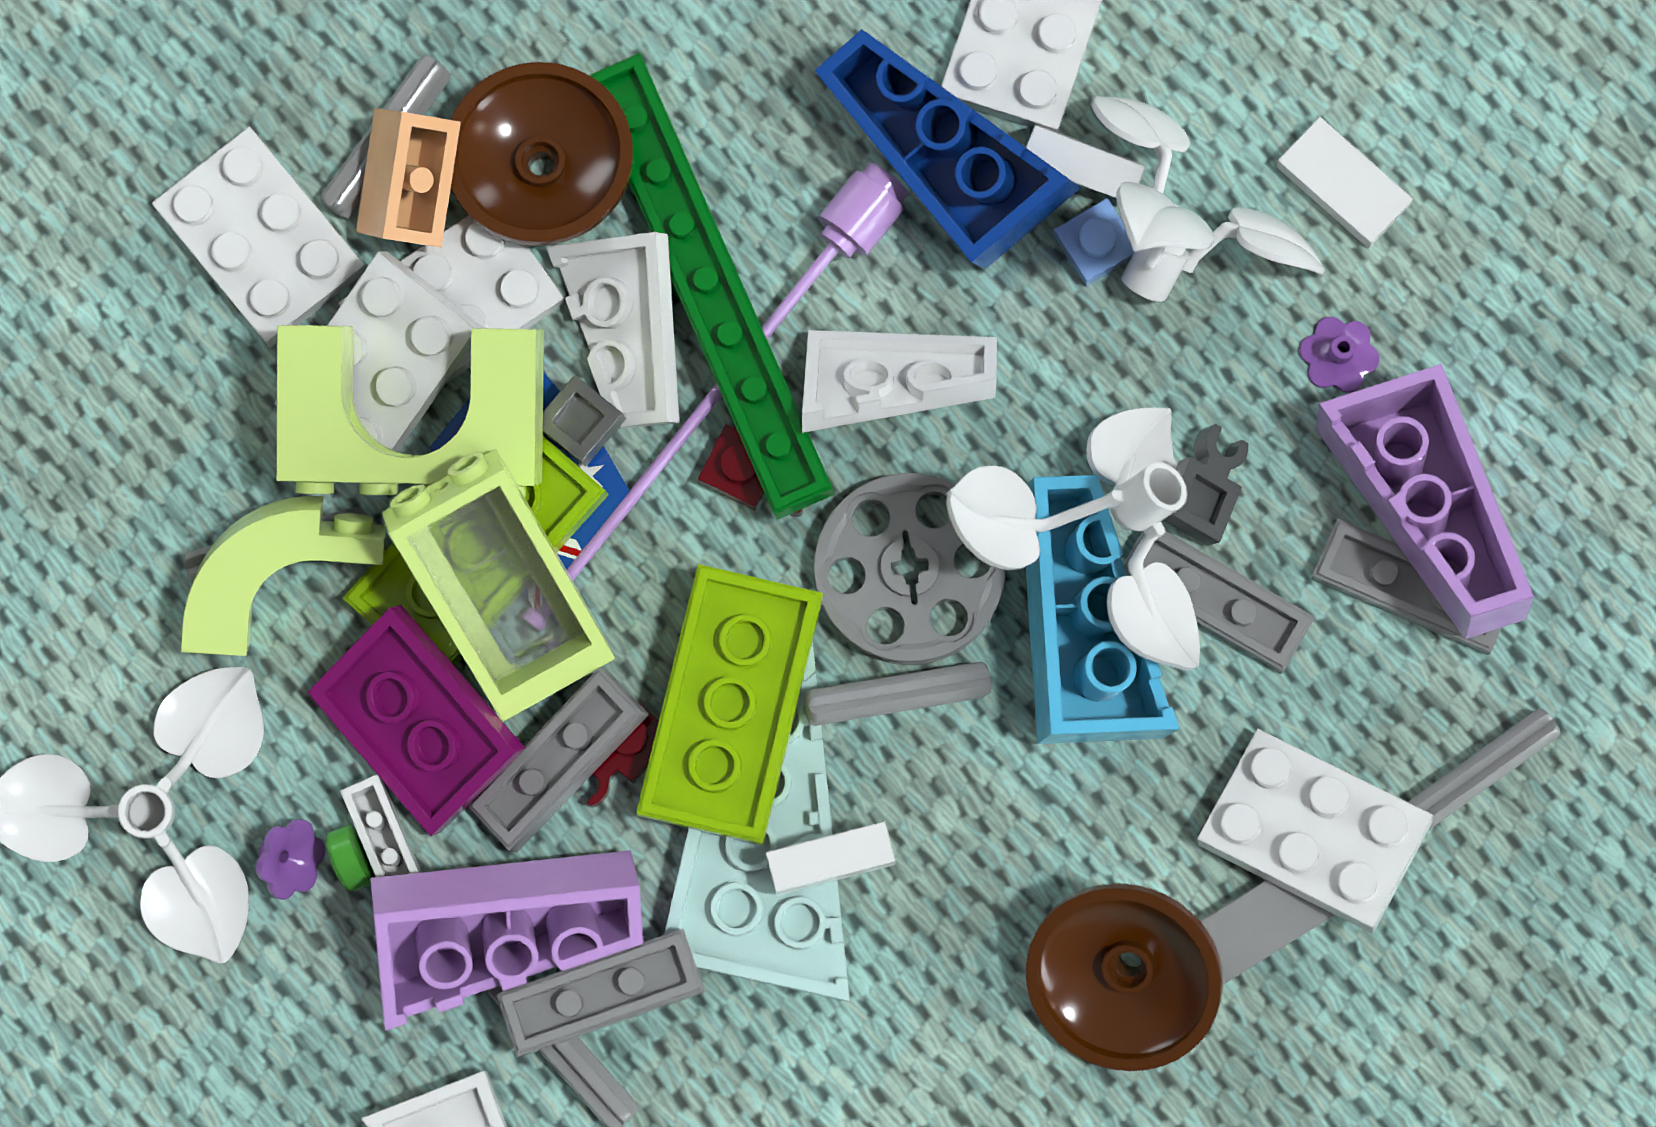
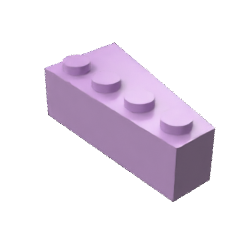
M1442 364L1319 403L1316 431L1463 638L1468 639L1526 620L1534 595Z
M631 850L371 878L385 1031L407 1024V1017L437 1007L440 1013L464 1005L465 997L501 985L502 990L505 991L526 984V977L557 966L561 971L643 944L640 886Z

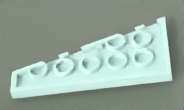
M812 643L764 845L689 828L664 935L684 929L696 966L699 969L850 1002L837 880L777 895L766 852L833 835L821 725L813 726L809 724L804 708V695L812 689H817Z

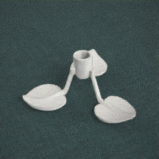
M1093 96L1090 105H1092V109L1098 119L1110 131L1133 144L1153 148L1158 157V166L1152 188L1139 183L1123 182L1116 192L1119 213L1135 251L1121 277L1129 289L1146 299L1157 302L1165 301L1181 271L1193 273L1199 260L1225 238H1236L1245 249L1268 260L1314 271L1320 278L1323 276L1326 270L1307 241L1289 225L1272 215L1248 208H1233L1228 215L1230 222L1222 223L1212 232L1209 225L1197 214L1172 203L1163 194L1172 159L1171 150L1187 151L1190 141L1186 132L1173 118L1151 105L1121 97Z
M1131 409L1115 414L1098 424L1092 430L1087 440V459L1092 472L1098 475L1101 481L1114 486L1113 491L1101 498L1049 518L1035 519L1037 506L1031 489L1016 473L1007 468L999 466L978 467L962 477L947 492L946 505L948 514L961 541L983 562L1005 570L1022 569L1037 560L1040 546L1036 532L1049 531L1110 507L1115 521L1121 527L1127 530L1144 532V536L1128 562V570L1131 576L1120 577L1111 584L1108 591L1107 610L1115 633L1127 648L1148 660L1186 671L1199 666L1200 641L1193 604L1184 583L1166 564L1155 562L1143 568V561L1154 541L1165 534V528L1161 521L1180 509L1187 498L1184 480L1175 470L1177 463L1173 457L1171 409Z
M246 667L213 669L189 679L174 689L164 699L157 711L154 721V738L164 751L181 756V758L169 773L159 781L156 787L152 785L135 786L123 795L119 805L86 806L91 795L89 779L79 766L65 757L52 754L36 755L26 758L11 767L0 777V842L16 853L32 860L57 862L80 853L86 846L88 841V825L85 818H119L123 828L130 834L141 838H155L158 845L162 847L174 865L162 867L154 871L146 880L142 889L140 901L141 914L150 932L160 942L173 949L201 956L216 963L227 962L236 951L242 939L248 919L249 893L244 872L229 853L217 846L208 845L200 847L184 860L182 854L166 832L171 827L175 818V805L168 792L187 771L191 763L201 774L207 777L225 778L243 771L255 759L264 736V721L253 673Z

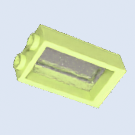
M494 449L484 456L482 453L477 452L461 458L449 468L448 476L428 487L415 485L404 490L391 501V508L383 511L382 515L390 537L499 718L504 722L599 667L611 662L615 657L605 635L498 451Z

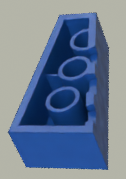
M863 29L814 70L970 262L984 269H987L1081 188Z

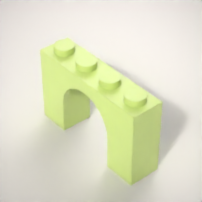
M277 325V481H295V493L332 494L334 493V482L359 483V494L397 495L398 483L423 484L425 487H428L448 476L449 468L461 458L477 452L482 453L484 456L496 449L521 493L526 497V486H535L542 483L544 329H471V395L466 419L457 434L447 444L434 452L414 455L397 452L384 446L370 435L359 419L353 399V326Z

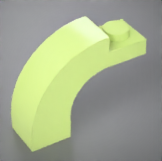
M324 496L288 498L267 504L243 516L215 541L199 566L184 610L181 652L247 656L251 641L253 598L259 587L269 576L287 565L301 561H332L383 565L386 525L373 524L372 517L355 513L337 514L334 516V522L322 521Z

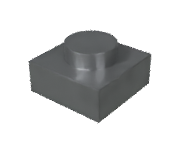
M574 375L543 411V433L586 467L622 425L626 417L620 410Z

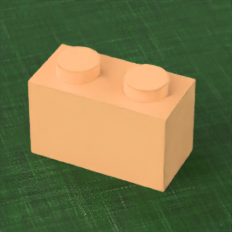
M374 108L356 233L382 239L442 247L461 122Z

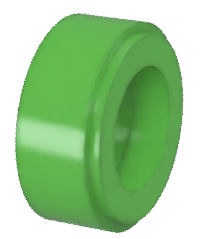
M348 824L329 832L326 837L327 852L333 869L343 887L348 891L355 892L370 886L371 878H375V873L355 827L352 824Z

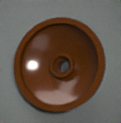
M530 62L501 69L474 86L459 103L451 117V120L461 122L451 190L461 208L476 224L501 239L518 244L541 246L553 245L577 238L598 226L608 217L621 200L629 183L633 166V143L626 116L614 96L602 84L575 68L550 62ZM539 159H547L553 163L552 170L546 175H536L530 168Z
M1111 883L1080 890L1062 900L1047 914L1030 944L1026 962V983L1030 1001L1036 1015L1049 1034L1065 1049L1089 1063L1104 1068L1120 1071H1143L1162 1067L1180 1059L1204 1039L1213 1025L1222 1000L1223 970L1218 950L1209 932L1201 921L1184 905L1164 893L1145 886ZM1133 953L1140 958L1142 964L1136 967L1128 966L1123 962L1121 955Z

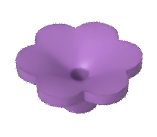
M1325 317L1319 321L1315 334L1306 337L1300 346L1301 358L1310 365L1308 376L1313 385L1319 388L1335 386L1345 393L1354 392L1361 387L1364 375L1373 372L1379 363L1377 350L1369 344L1371 334L1367 326L1359 321L1344 324L1336 317ZM1338 347H1344L1347 352H1340Z
M295 819L286 827L275 826L269 830L258 851L259 858L256 863V873L261 880L267 882L270 895L286 900L293 895L295 890L299 892L310 890L317 879L316 867L325 856L324 842L322 839L314 836L312 824L303 819Z

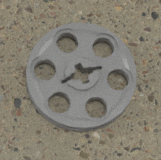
M918 473L884 476L872 480L851 492L837 505L828 517L820 533L815 552L814 576L816 591L823 593L824 597L821 607L832 627L847 643L861 653L874 659L897 665H922L936 662L968 646L981 634L992 619L1003 592L1005 569L990 566L988 572L978 578H968L961 575L956 569L954 557L957 551L965 545L957 535L951 520L940 528H929L921 524L916 517L915 509L921 499L926 496L936 495L947 500V492L955 484L935 476ZM866 503H875L881 505L887 511L889 525L883 533L877 536H866L856 530L852 517L859 506ZM903 534L908 535L910 553H913L916 563H926L928 567L927 571L919 573L917 584H915L916 605L911 603L910 587L906 585L904 576L900 574L893 575L891 567L901 564L902 554H904ZM843 560L853 561L863 569L865 581L858 591L851 594H841L831 587L828 573L837 562ZM943 602L958 604L966 614V627L961 633L954 636L941 635L933 629L930 623L931 611ZM881 610L893 611L903 621V634L894 643H877L867 632V621L871 615Z

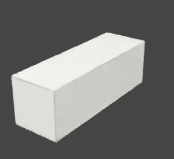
M1039 125L1034 126L1027 148L1032 153L1039 156L1073 182L1115 198L1121 183L1134 182L1140 184L1147 165Z
M374 775L340 790L375 876L385 877L422 873L385 783L379 775Z
M885 822L766 852L777 895L895 865V858Z

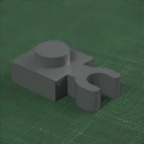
M1217 424L1203 428L1197 434L1194 441L1196 459L1189 457L1178 461L1175 470L1184 480L1187 498L1180 509L1163 519V521L1206 546L1220 543L1242 489L1240 485L1229 480L1228 475L1231 469L1239 467L1245 461L1248 454V443L1240 440L1231 443L1226 450L1225 456H1223L1217 448V438L1222 429Z

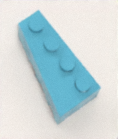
M1098 475L1033 477L1027 484L1034 495L1037 506L1035 519L1049 518L1104 496ZM1109 509L1101 510L1046 532H1036L1040 546L1039 557L1025 568L1037 744L1162 739L1179 730L1173 707L1168 705L1160 680L1162 673L1159 664L1143 658L1127 648L1115 633L1109 619L1107 610L1109 588L1114 581L1120 577L1127 576L1121 560L1123 553Z

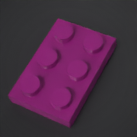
M402 605L390 607L307 692L430 836L441 833L526 749Z

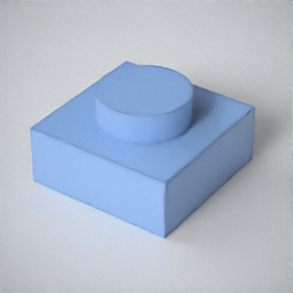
M1108 198L1055 228L1053 236L1085 286L1090 285L1129 262L1135 252L1123 222Z

